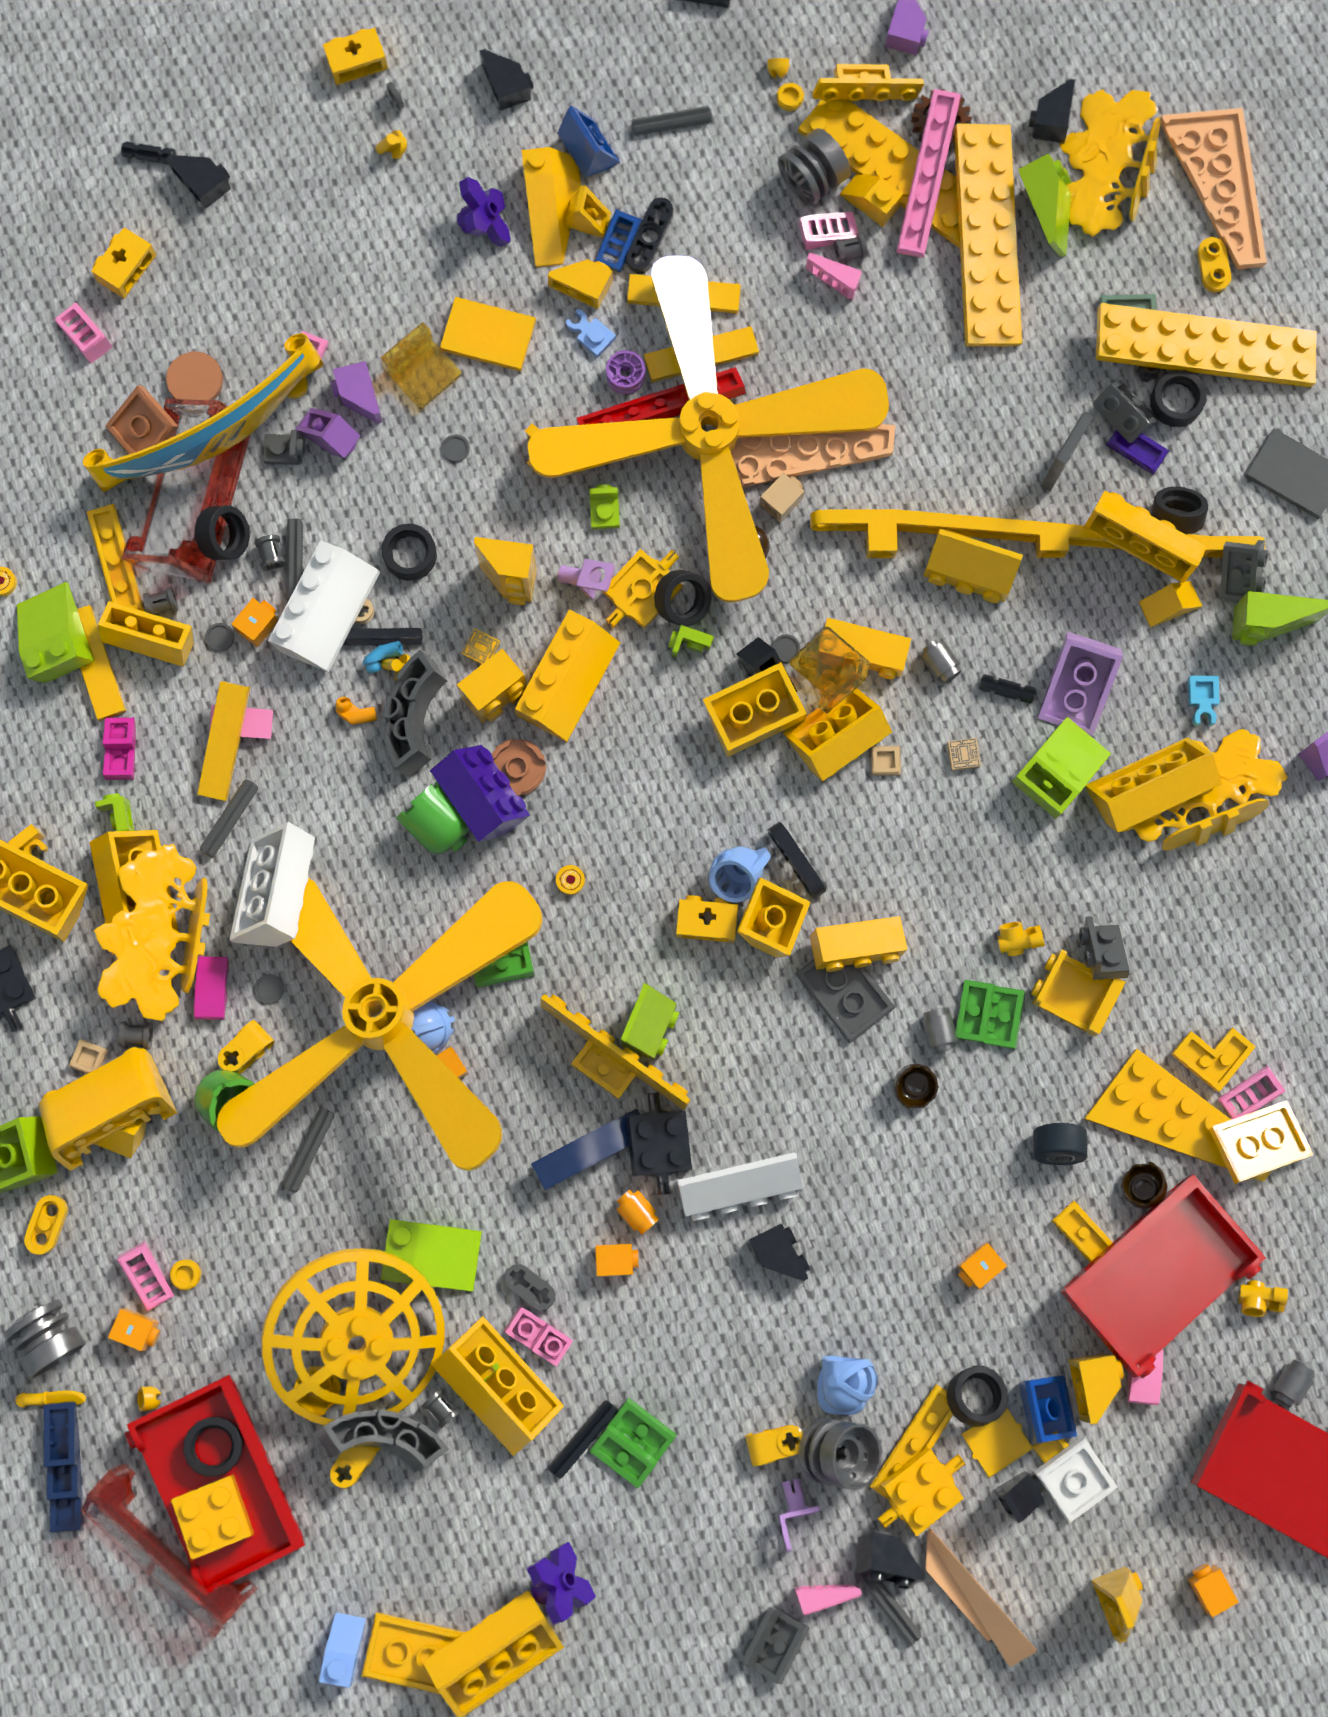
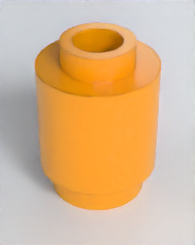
M628 1190L617 1200L620 1206L616 1211L634 1231L638 1230L641 1235L659 1220L655 1214L657 1211L639 1190L635 1193Z

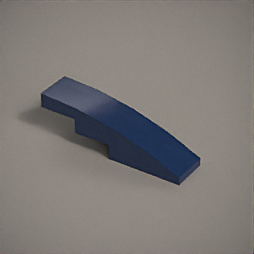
M638 1109L591 1131L531 1163L544 1190L546 1191L629 1147L626 1117L640 1115Z
M76 1402L44 1404V1467L47 1468L50 1533L84 1530L80 1438Z

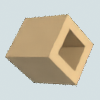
M783 472L761 495L759 505L781 523L803 500L805 492L803 485L795 477L791 476L789 478Z

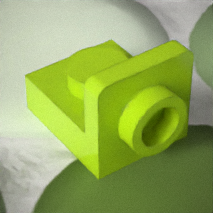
M601 484L589 489L592 529L620 528L618 488L608 484Z
M681 625L679 632L673 631L668 647L673 648L671 656L677 658L682 642L687 643L686 648L698 653H703L704 649L710 651L714 636Z
M118 793L104 795L102 797L103 800L95 801V807L99 811H114V813H110L113 830L134 831L128 799L120 796Z

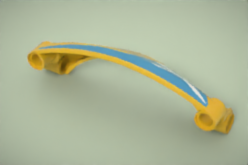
M298 333L292 335L284 344L289 358L260 384L216 415L168 440L120 458L113 459L112 456L109 457L104 449H94L84 457L83 465L104 493L128 479L177 471L204 462L228 450L254 432L275 412L302 378L323 367L324 363L306 334Z

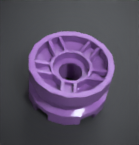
M623 350L616 352L609 358L606 365V378L610 388L617 393L628 395L635 393L642 387L645 380V365L638 354L633 351ZM620 370H631V374L624 377L620 374Z

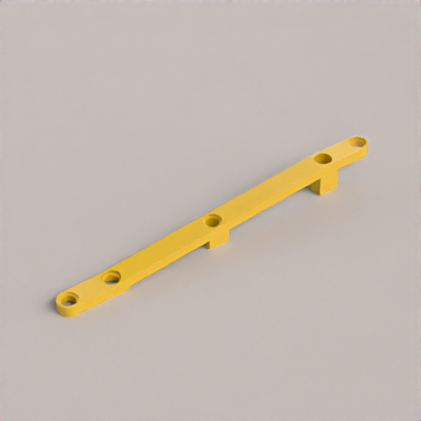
M825 509L810 513V529L813 531H866V558H895L897 553V531L938 534L940 528L966 537L1036 542V558H1065L1069 551V545L1120 549L1083 528L1084 525L899 509ZM1194 535L1200 539L1202 544L1207 546L1203 557H1223V546L1226 542L1255 545L1258 540H1265L1261 536Z

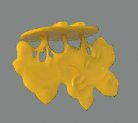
M1102 89L1094 94H1088L1082 100L1080 113L1088 129L1084 132H1071L1066 136L1065 143L1059 144L1063 153L1069 155L1068 161L1074 169H1082L1084 172L1083 178L1068 185L1071 192L1069 221L1073 225L1082 226L1083 232L1091 237H1094L1102 229L1114 230L1121 226L1123 217L1122 212L1118 210L1117 206L1127 197L1132 199L1129 217L1134 222L1141 197H1148L1150 173L1155 172L1157 165V141L1160 130V117L1154 120L1150 135L1145 134L1142 129L1144 122L1153 117L1158 110L1155 102L1150 99V92L1131 90L1119 102H1114L1113 97ZM1129 129H1137V134L1130 133ZM1146 141L1147 145L1142 162L1134 161L1132 145ZM1126 167L1140 169L1134 188H1124L1119 180L1121 171ZM1112 183L1118 184L1119 188L1114 189ZM1120 192V195H1115V200L1104 202V197L1107 194ZM1115 205L1113 210H1107V206Z
M1238 729L1223 737L1222 744L1216 753L1211 752L1213 753L1222 781L1221 785L1213 788L1208 794L1198 795L1187 800L1182 806L1168 809V811L1176 815L1179 819L1178 821H1175L1174 818L1169 821L1160 815L1157 818L1146 819L1136 824L1133 829L1137 832L1140 839L1151 842L1161 835L1164 826L1178 828L1179 830L1170 834L1163 841L1162 849L1166 851L1195 841L1197 846L1208 842L1211 834L1219 831L1222 832L1223 836L1233 833L1237 824L1248 821L1262 813L1268 807L1269 801L1261 798L1247 802L1250 795L1260 793L1267 796H1276L1282 788V782L1287 780L1288 776L1278 761L1259 759L1257 757L1261 750V738L1259 736L1250 734L1248 730ZM1193 740L1209 751L1203 742ZM1241 785L1246 789L1244 794H1241L1239 790ZM1228 798L1239 804V806L1221 813L1216 811L1218 806H1221ZM1204 807L1208 810L1211 817L1188 825L1186 822L1187 814L1191 809ZM1180 808L1184 809L1183 816L1178 813ZM1155 820H1162L1164 824L1157 825Z
M174 844L163 845L158 851L146 849L143 853L138 854L135 860L128 861L118 869L122 889L133 899L136 907L132 912L120 911L112 918L110 924L104 923L94 929L101 948L114 953L117 957V960L102 972L98 986L100 997L106 999L108 1005L112 1008L124 1005L131 998H135L144 1018L163 1021L166 1013L172 1012L179 1006V998L172 988L171 979L178 973H181V989L186 994L192 986L197 958L204 955L206 943L200 942L201 931L203 927L209 925L210 914L204 913L208 890L207 879L203 877L198 881L193 900H191L186 894L184 885L186 882L191 881L196 874V865L191 859L180 856ZM175 878L181 880V886L174 882ZM168 886H172L179 892L177 893V898H181V901L174 900L168 895ZM171 903L177 905L175 909H168ZM181 908L191 911L187 934L175 932L171 924L173 915ZM178 941L186 942L182 965H179L170 958V953L174 950ZM161 970H170L166 976H161L159 973Z

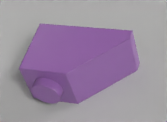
M916 0L897 1L885 47L917 55L919 46L925 47L929 33L928 30H924L927 18Z
M366 361L333 369L335 380H331L330 383L334 397L340 396L344 406L375 423H381L382 418Z
M310 408L295 428L298 433L330 454L345 458L355 449L356 442L361 437L338 414Z
M1328 732L1298 753L1299 757L1318 781L1326 776L1328 777Z

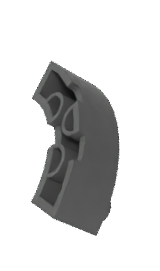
M421 650L415 653L397 674L396 678L398 680L391 695L387 696L383 714L386 733L384 741L387 752L395 768L408 777L432 760L424 741V719L432 698L447 682V679L434 660Z
M386 1410L350 1413L331 1421L314 1432L331 1458L354 1447H378L399 1456L414 1472L426 1468L449 1450L444 1442L424 1424L402 1416L403 1414Z

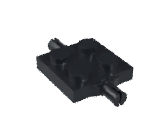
M12 945L0 949V1018L5 1017L11 1032H15L17 1029L14 1022L18 1029L23 1028L16 1011L22 1005L36 999V996Z
M659 1092L648 1093L649 1111L642 1115L626 1117L632 1177L644 1175L656 1177L658 1195L671 1194L668 1176L676 1172L692 1170L686 1111L669 1112L661 1110Z

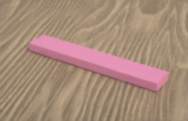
M933 89L897 253L920 258L925 256L961 94Z

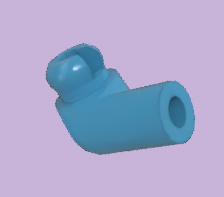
M400 641L376 647L364 657L363 665L366 666V672L370 674L381 671L380 660L402 655V644Z

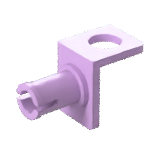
M584 559L582 569L562 565L558 571V581L562 584L577 585L589 598L594 599L596 590L608 591L615 566L612 563ZM598 569L605 570V577L601 582L599 580L602 573Z
M801 1478L793 1479L795 1493L792 1492L790 1480L782 1482L788 1510L785 1514L779 1515V1521L786 1552H791L792 1548L785 1520L821 1511L820 1506L812 1508L806 1506Z

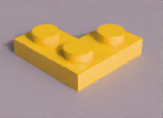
M1234 1028L1228 1030L1214 1049L1194 1032L1190 1031L1171 1055L1214 1091L1220 1092L1256 1046Z

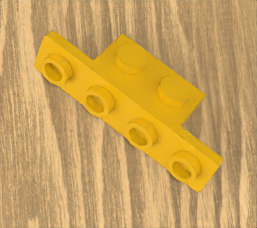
M836 64L833 70L835 78L818 79L812 95L813 99H823L825 101L834 99H849L851 101H911L918 98L924 86L923 79L891 78L889 65Z

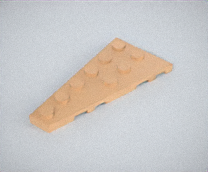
M1243 108L1161 115L1160 124L1220 239L1224 242L1236 270L1264 267L1267 260Z
M881 424L872 431L737 438L736 445L731 454L742 488L776 481L783 472L790 478L791 476L796 477L890 457L893 454L895 425Z

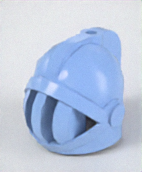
M739 846L720 852L714 858L709 871L708 882L712 892L728 902L738 903L750 898L757 879L763 877V867L771 858L767 848L753 850Z
M429 1001L413 1011L414 1022L411 1030L433 1053H436L445 1047L450 1035H453L455 1028L451 1029V1023L455 1022L454 1016H448L447 1011L450 1010L444 1006L441 1007Z
M834 1355L822 1356V1369L817 1384V1398L824 1412L853 1415L860 1413L864 1409L866 1402L874 1395L878 1381L875 1368L870 1359Z

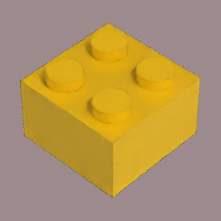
M502 648L461 680L457 687L461 699L483 724L487 720L490 722L496 720L503 713L502 708L509 702L512 704L517 703L527 685L524 673Z
M234 1474L171 1499L192 1560L254 1534Z

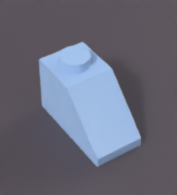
M342 1613L335 1614L325 1649L319 1682L351 1687L355 1678L366 1618Z

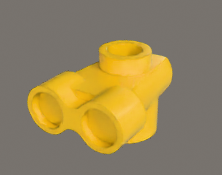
M1009 922L999 926L1000 935L997 937L1001 953L1007 952L1008 956H1017L1023 954L1026 948L1034 949L1045 946L1040 925L1028 927L1023 930L1021 922Z
M1255 1280L1248 1281L1246 1285L1241 1284L1238 1303L1242 1304L1241 1312L1251 1317L1265 1316L1266 1309L1284 1313L1288 1299V1289L1265 1287L1263 1282Z

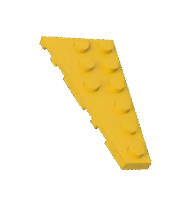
M1139 1049L1134 1050L1084 1118L1087 1121L1227 1169L1209 1129L1231 1119ZM1271 1172L1254 1177L1253 1179L1263 1182Z

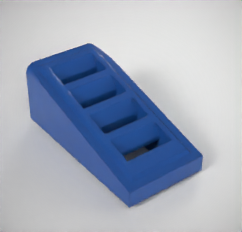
M615 209L594 262H602L610 269L621 272L627 259V253L642 220ZM619 222L632 227L630 232L619 228ZM616 232L628 237L626 242L613 237L614 233ZM610 242L624 247L622 252L608 247ZM605 252L619 257L618 263L610 262L612 260L605 258Z

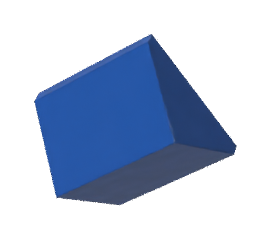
M570 106L566 111L557 134L584 177L603 172L619 164L620 161L593 118L574 106Z
M1065 1375L1019 1383L1031 1444L1078 1436Z

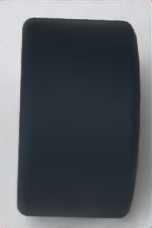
M1050 1123L1038 1126L1033 1130L1034 1159L1047 1165H1074L1088 1158L1087 1131L1084 1127L1072 1123Z

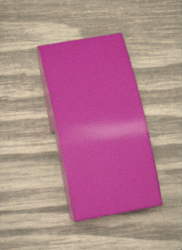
M105 718L103 746L105 748L103 777L105 780H134L136 736L134 718Z
M198 957L194 1000L195 1020H225L227 1005L226 986L229 970L228 957Z

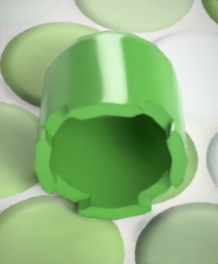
M437 781L434 786L431 784L410 802L413 805L406 812L402 811L396 817L399 823L431 853L443 854L450 849L456 852L468 841L464 837L469 831L468 826Z
M223 1069L213 1071L202 1078L196 1087L194 1096L195 1107L200 1116L213 1129L219 1132L217 1117L222 1107L229 1100L255 1083L235 1071Z

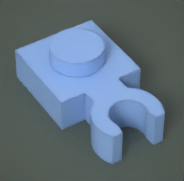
M577 309L575 313L581 321L574 324L567 319L566 326L573 332H580L577 336V341L598 358L614 342L616 335L597 318L589 323L586 314L582 310Z

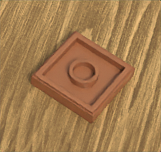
M142 385L136 386L105 425L128 454L168 440L179 427Z

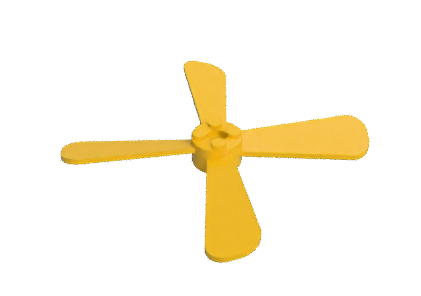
M667 256L659 259L654 264L651 278L689 401L681 411L680 417L543 428L535 432L529 439L528 454L530 464L539 475L556 478L681 445L688 455L700 460L712 592L722 601L730 603L753 598L763 591L768 582L769 568L731 454L736 445L737 438L872 431L878 428L886 419L889 410L887 387L883 378L877 372L863 368L734 405L728 398L717 393L706 272L700 263L690 257ZM712 425L716 430L707 432L702 429V426Z
M308 878L303 895L304 903L298 920V932L295 939L291 940V942L345 997L342 1006V1017L345 1025L229 1100L222 1107L217 1117V1128L229 1145L236 1148H244L254 1144L364 1045L373 1050H386L451 1162L459 1169L465 1171L481 1167L500 1146L502 1140L501 1124L498 1118L411 1030L414 1022L413 1011L534 938L540 931L543 921L539 905L527 889L516 882L504 881L494 885L394 982H391L387 979L371 977L319 887L313 880Z

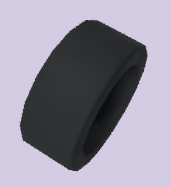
M1174 370L1165 373L1157 381L1150 395V408L1161 423L1170 427H1183L1191 424L1203 411L1207 401V390L1202 380L1195 374L1186 370ZM1180 384L1187 387L1194 396L1192 409L1186 413H1176L1167 408L1162 400V393L1167 386Z
M1177 486L1166 487L1156 493L1150 515L1158 520H1166L1172 523L1176 530L1185 535L1193 534L1204 526L1209 505L1207 499L1193 489ZM1172 509H1180L1186 512H1179Z
M232 505L211 506L201 511L196 519L194 528L195 540L199 550L205 557L211 560H231L243 555L248 547L250 532L246 517L238 508ZM220 516L226 521L229 528L230 537L225 550L219 546L215 536V526Z
M412 523L401 524L392 528L385 536L381 546L382 558L388 571L396 578L406 581L418 580L426 576L434 568L437 559L436 545L431 534L422 526ZM404 537L418 538L426 547L425 559L416 567H401L393 558L394 545Z
M681 569L670 571L663 576L657 584L654 594L655 608L659 615L670 623L686 627L695 625L704 619L712 601L711 589L707 581L699 574ZM687 581L693 584L695 588V600L689 611L679 615L673 612L670 599L675 587L679 583Z
M986 1366L969 1367L957 1373L949 1383L947 1404L952 1414L961 1423L970 1427H982L999 1419L1007 1407L1008 1389L1003 1378L991 1368ZM979 1378L990 1387L993 1404L988 1412L975 1414L966 1407L962 1399V1387L969 1379Z
M208 1417L196 1422L188 1430L183 1443V1454L187 1464L194 1472L205 1477H216L229 1472L239 1462L243 1452V1438L240 1430L232 1421L223 1417ZM209 1428L224 1430L232 1442L229 1457L218 1465L203 1463L195 1452V1443L198 1436Z

